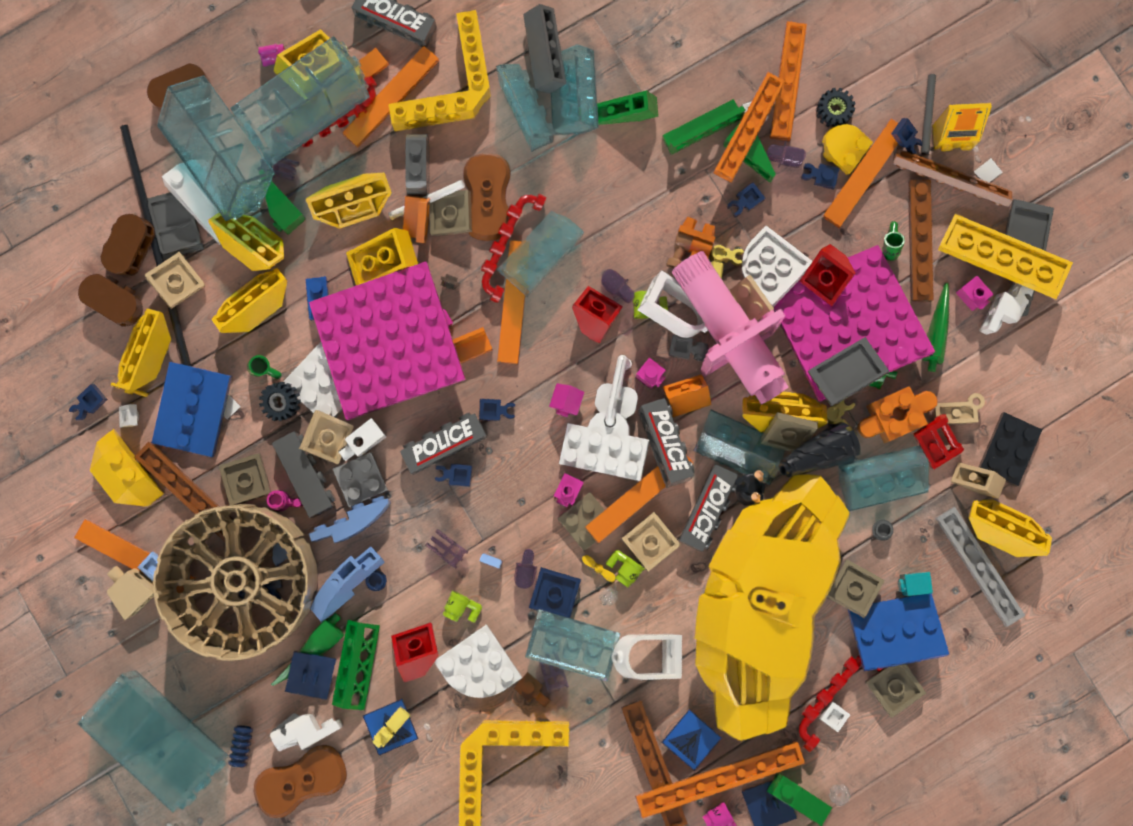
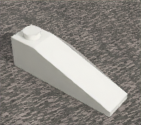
M197 160L176 165L162 176L165 187L220 245L208 219L226 209L210 174Z

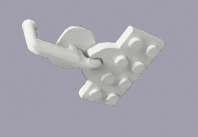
M620 355L617 359L613 383L603 384L597 390L595 406L600 413L590 420L588 427L567 423L559 464L637 481L642 480L650 440L629 436L630 428L626 418L635 413L638 395L634 389L622 386L625 370L630 369L632 366V362L625 355Z

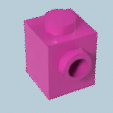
M978 276L971 279L956 292L971 311L976 308L983 309L990 303L988 299L993 295Z
M648 358L637 372L635 378L652 390L655 385L659 387L666 377L663 374L666 370L651 358Z
M556 383L549 407L557 410L556 414L568 417V414L577 416L584 391L570 385Z
M564 473L554 494V497L557 498L556 503L565 507L568 504L573 506L584 482Z

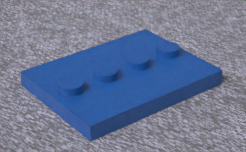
M169 362L151 443L214 457L232 376Z
M932 593L873 603L865 618L848 609L864 671L947 657L949 655Z

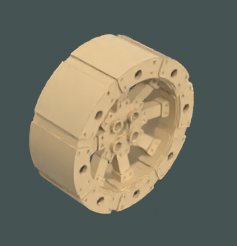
M251 504L216 507L200 512L194 518L186 520L169 536L157 559L158 564L156 570H154L153 591L161 619H164L168 626L167 629L181 644L205 657H216L217 660H242L268 651L289 637L302 624L314 601V591L317 590V565L312 548L303 537L304 534L292 521L282 514L266 507L259 508L256 507L257 505ZM231 512L237 513L235 520L230 519ZM277 524L283 528L282 531L277 529ZM242 526H254L255 529L263 533L254 548L245 555L240 543ZM221 530L226 542L225 558L214 554L205 543L212 536L211 534ZM191 537L194 538L193 542L195 544L193 546L188 543V540ZM279 543L282 548H285L288 553L286 555L289 563L273 568L260 567L264 560L263 557L271 547ZM194 559L200 560L209 568L208 570L212 573L210 577L202 580L190 579V565ZM235 561L241 563L239 569L234 566ZM253 573L255 574L256 581L252 580L251 576ZM235 575H239L242 579L240 586H236L233 583ZM280 579L292 580L293 593L290 595L288 602L283 599L279 600L268 593L269 590L263 585ZM178 585L184 586V591L182 593H178L176 591V587ZM241 590L246 593L245 598L239 596ZM208 592L215 595L214 603L205 614L198 610L195 605L193 596L197 595V593ZM252 602L262 605L276 617L270 623V626L257 628L251 613ZM230 606L233 607L237 615L238 631L231 632L218 626L220 617ZM292 611L298 612L296 619L291 617ZM204 626H207L209 628L207 630L208 634H204L202 632V628ZM251 637L257 639L255 645L250 644L249 640Z

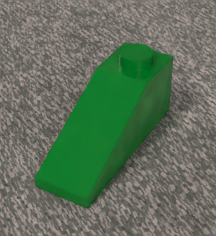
M647 90L592 105L594 125L637 122L659 117L657 97Z
M739 124L725 139L723 145L725 148H727ZM757 135L743 162L771 183L776 173Z
M261 170L258 174L269 214L274 220L272 225L280 233L284 231L289 235L306 218Z
M776 773L767 789L768 793L820 826L824 824L832 809L831 806L779 773Z

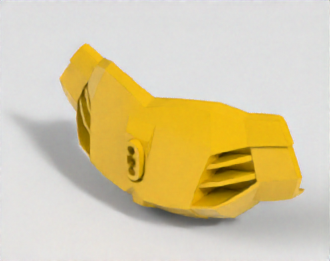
M799 474L792 476L781 487L774 498L762 500L743 509L732 528L728 529L709 564L711 573L705 592L699 596L694 637L696 639L695 665L705 684L714 693L717 728L739 741L764 733L767 735L787 727L791 697L807 677L814 642V617L826 600L841 563L838 539L850 516L840 497L834 494L821 475ZM759 594L764 598L761 603L756 601V596ZM784 602V609L779 610L776 603Z

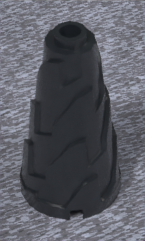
M844 422L833 424L781 459L779 464L781 474L792 477L856 461L859 459L856 456L861 453L854 430L848 431L846 427H849V425Z

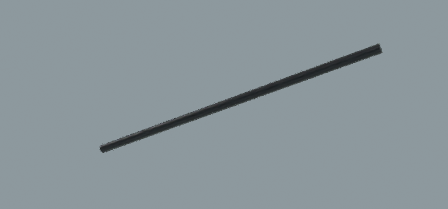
M122 125L120 129L143 217L153 225L128 125ZM155 233L151 247L156 266L164 262ZM167 306L182 364L192 366L176 306L172 309Z

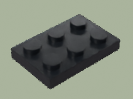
M1005 412L1001 413L979 468L995 471L1006 480L1005 482L1013 486H1019L1043 429Z

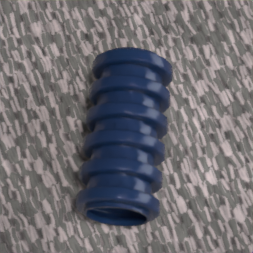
M237 725L234 727L236 733H233L235 739L232 740L233 747L230 749L232 753L229 755L231 760L228 761V764L232 767L244 768L248 764L246 762L249 759L247 753L250 752L248 746H251L249 740L252 739L250 734L254 729L249 726Z

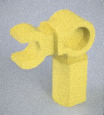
M722 245L714 246L709 256L712 260L711 264L721 279L724 267L722 262L730 261L733 265H741L742 260H737L735 255H742L744 250L735 249L730 251L729 248H725Z
M843 400L827 409V423L844 422L848 424L845 419H841V416L844 415V411L854 408L855 403L847 406ZM850 425L846 427L848 431L853 430Z
M399 707L387 721V727L383 726L373 739L375 740L372 743L378 748L380 746L384 747L394 736L393 732L396 733L411 715L405 709Z

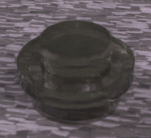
M446 274V277L441 276L440 278L442 280L440 285L456 291L457 286L460 287L461 283L457 282L458 278Z

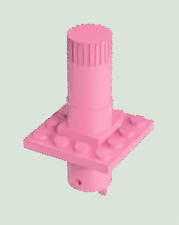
M703 251L690 256L672 270L673 276L717 343L707 350L708 353L700 370L703 376L706 377L725 364L730 363L751 396L756 395L761 404L768 402L788 388V385L782 378L785 372L764 342V340L774 335L783 321L785 315L780 309L776 312L774 310L769 311L762 316L763 319L759 323L755 318L750 321Z

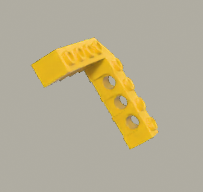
M476 10L456 13L469 91L389 104L394 131L473 119L479 113L482 105L490 98L491 93Z
M484 720L460 745L459 826H482L481 802L483 794H481L484 745L569 746V721Z

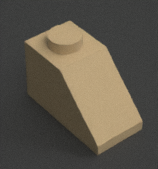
M959 462L951 479V482L996 499H999L1006 481L995 471Z

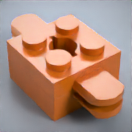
M910 386L877 400L866 406L871 416L862 419L858 423V433L863 438H871L880 434L883 443H887L928 424L923 414L937 406V397L930 391L914 396Z

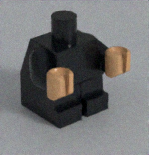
M758 470L755 473L745 474L736 479L735 493L738 501L743 505H753L763 500L765 484L759 482L763 481V472Z

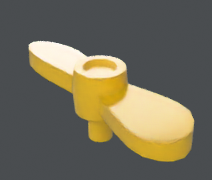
M111 382V385H110V386L115 387V388H119V389H123V388L117 387V383ZM123 389L124 393L131 395L135 393L140 396L148 397L149 394L147 392H143L140 390H135L132 392Z
M588 555L582 557L583 563L594 568L596 573H600L609 582L615 581V575L604 569L601 564H597L593 558Z

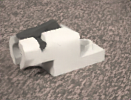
M1014 282L1008 292L997 294L979 331L986 335L995 333L1000 329L1002 321L1011 324L1018 322L1022 316H1027L1035 290Z
M294 713L273 729L270 737L278 751L298 744L301 750L342 728L343 724L340 719L333 721L331 718L321 724V729L313 714L300 716Z

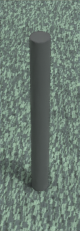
M935 74L928 75L921 154H929L936 85Z

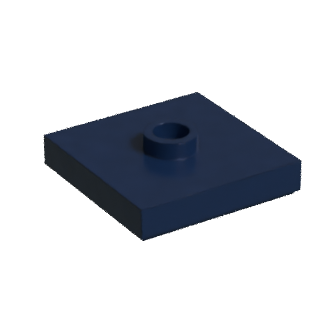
M541 567L529 608L570 620L581 579Z

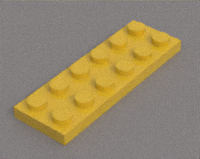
M957 214L954 215L938 248L939 251L1054 299H1057L1073 264L1071 261Z

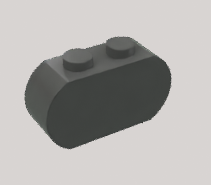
M428 134L406 135L405 181L408 196L429 195L430 150Z

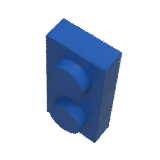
M326 276L305 279L310 320H314L309 302L329 295Z

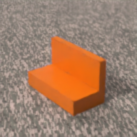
M405 196L403 230L408 231L411 238H416L417 243H425L428 235L430 198Z
M484 327L453 339L460 363L493 350Z
M702 374L663 387L664 395L672 408V418L712 405L708 385Z

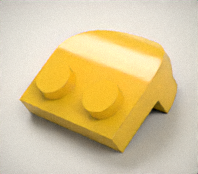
M835 126L829 129L823 137V155L828 162H833L845 174H850L873 142L856 126Z

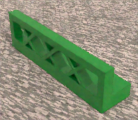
M732 99L662 135V139L671 155L741 120L746 110L743 105L738 107L735 100Z
M347 620L332 705L342 709L365 710L380 625ZM365 628L372 629L371 637L366 641L364 639ZM366 649L368 653L367 659L361 662L360 653ZM362 670L364 674L363 680L358 684L356 675ZM356 692L360 695L358 705L351 704L352 696Z

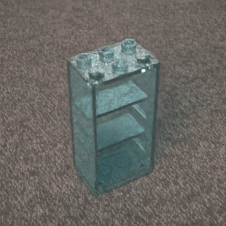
M334 36L230 108L247 139L270 167L370 97L367 91L369 86L363 79L365 75L359 68L361 67L360 62L355 56L351 57L344 42L341 41L339 43Z
M204 75L169 86L157 123L158 128L225 221L238 219L250 211L256 212L260 208L267 189L271 184L270 182L275 173Z
M137 670L122 673L77 723L172 813L178 809L183 810L186 806H190L198 797L196 793L200 792L201 789L204 790L212 781L210 777L219 773L227 764L225 760L229 756Z

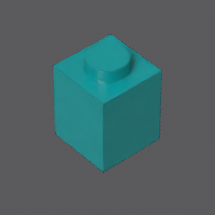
M930 572L900 574L898 589L902 592V596L933 593Z

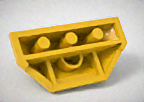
M368 173L325 186L306 198V202L313 219L340 229L379 216L392 192L385 173Z
M222 210L208 219L222 247L252 271L270 269L284 259L283 239L254 217Z
M278 268L255 276L227 298L211 320L221 333L250 332L282 306L287 286L286 278Z
M146 309L144 315L133 327L118 366L117 387L133 392L157 378L171 342L163 313Z
M782 392L764 404L760 403L756 395L744 397L742 400V417L759 432H765L777 412L817 422V429L827 425L828 422L827 406L802 393Z
M113 429L97 441L89 471L114 503L148 507L164 495V492L144 466L134 458L133 452L116 430Z
M993 499L973 501L969 520L979 540L1015 557L1047 556L1050 553L1052 537L1048 533L1046 534L1042 527L1031 517Z

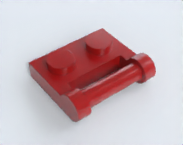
M946 414L937 416L934 421L913 433L926 460L934 470L964 451L962 444L958 443L948 424L949 420ZM937 429H942L951 446L949 450L946 449Z

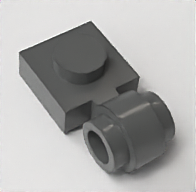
M673 334L669 356L689 360L690 353H692L694 360L704 361L709 345L697 342L695 346H692L693 338H684Z

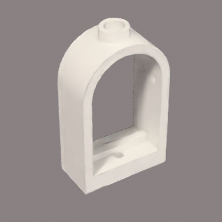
M661 270L653 278L638 311L680 337H693L700 331L706 333L708 329L677 280ZM662 290L683 302L695 312L698 320L697 326L684 322L656 304Z
M626 635L617 642L612 653L614 666L618 673L626 678L639 680L682 678V635ZM640 640H662V673L636 674L632 670L629 663V653L636 642Z

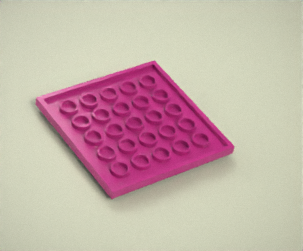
M879 245L848 257L856 274L833 306L829 305L798 281L773 307L774 312L781 309L785 315L780 325L819 402L826 400V398L818 389L808 370L864 337L872 345L889 372L932 355L935 352Z
M427 262L309 302L346 420L466 380Z

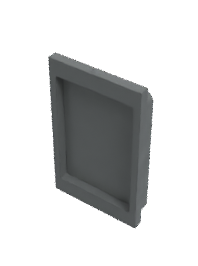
M171 192L148 198L149 211L164 260L169 259L178 252L185 256L186 254L204 250L196 219Z
M1013 199L1009 210L1005 235L1046 251L1054 208Z
M866 337L808 370L809 375L831 406L850 397L889 372Z

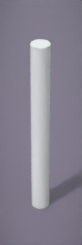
M460 180L422 198H430L431 203L465 188V185ZM405 205L389 212L390 219L393 220L404 215Z

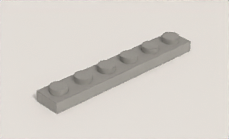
M952 507L936 517V521L1004 626L1008 627L1024 617L1025 614L957 509Z

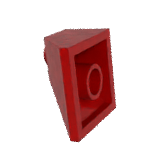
M829 244L819 251L799 282L833 306L856 273L847 256Z
M587 286L572 306L581 332L599 344L623 308L622 305L590 286Z
M430 622L391 636L396 667L404 683L425 676L439 656L432 623Z

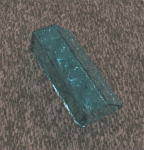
M576 44L561 51L566 85L551 92L553 135L584 134L599 128L594 50Z
M519 64L497 65L498 82L531 152L552 143L555 130L552 124L547 123L545 119L547 114L543 105L539 106L536 100L538 95L535 88H530L528 81H530L527 71L525 69L522 70Z
M550 211L499 266L497 271L528 297L581 240L584 231L569 218Z
M712 409L708 414L693 450L702 456L738 470L740 473L750 474L760 470L764 473L763 481L761 482L771 485L779 471V464L785 452L783 449L761 444V436L764 432H759L757 429Z
M920 446L857 460L845 465H838L839 482L845 505L849 512L929 492V461Z
M539 609L525 658L608 682L613 665L612 653L620 639L621 633Z

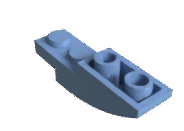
M381 496L372 499V504L364 506V503L352 506V510L347 512L348 521L346 518L334 521L335 525L326 527V524L315 527V532L309 533L311 542H317L329 537H333L334 543L350 539L377 521L390 506V499H384Z
M369 547L356 559L350 556L327 579L316 595L310 609L323 622L355 595L352 590L385 562L372 547Z

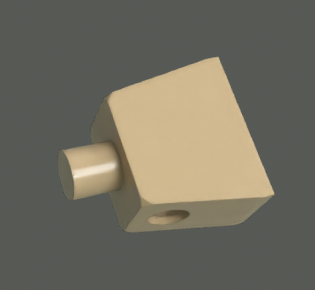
M116 566L107 573L114 582L107 590V594L124 620L134 616L154 597L153 582L138 569L134 568L124 574Z

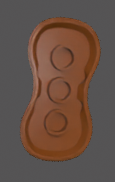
M491 153L475 155L466 162L463 170L464 181L471 192L472 232L468 233L471 237L481 241L500 239L501 235L498 234V230L501 224H507L510 218L506 215L508 211L506 188L510 180L511 171L506 159L500 155Z
M318 745L311 748L302 758L291 765L272 767L261 772L254 782V796L264 814L271 818H282L292 813L303 801L309 798L328 796L339 791L347 778L346 767L341 755L335 748L329 745Z

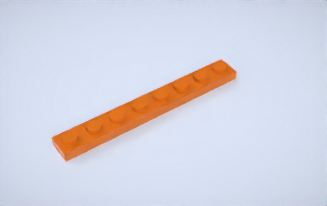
M793 742L636 795L635 798L641 817L646 818L790 769L805 762L799 743Z

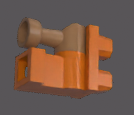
M687 217L683 225L679 227L675 239L676 248L673 258L668 259L666 266L671 269L677 267L682 262L681 259L685 251L691 253L690 256L703 251L707 258H709L715 240V226L705 223L702 232L694 230L697 220Z

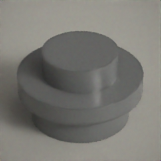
M878 520L872 526V534L878 540H888L893 535V526L887 520Z

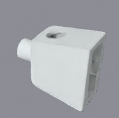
M371 418L345 438L348 444L338 452L345 461L354 454L360 457L384 440L386 436ZM362 438L364 441L363 445L357 447L356 441Z

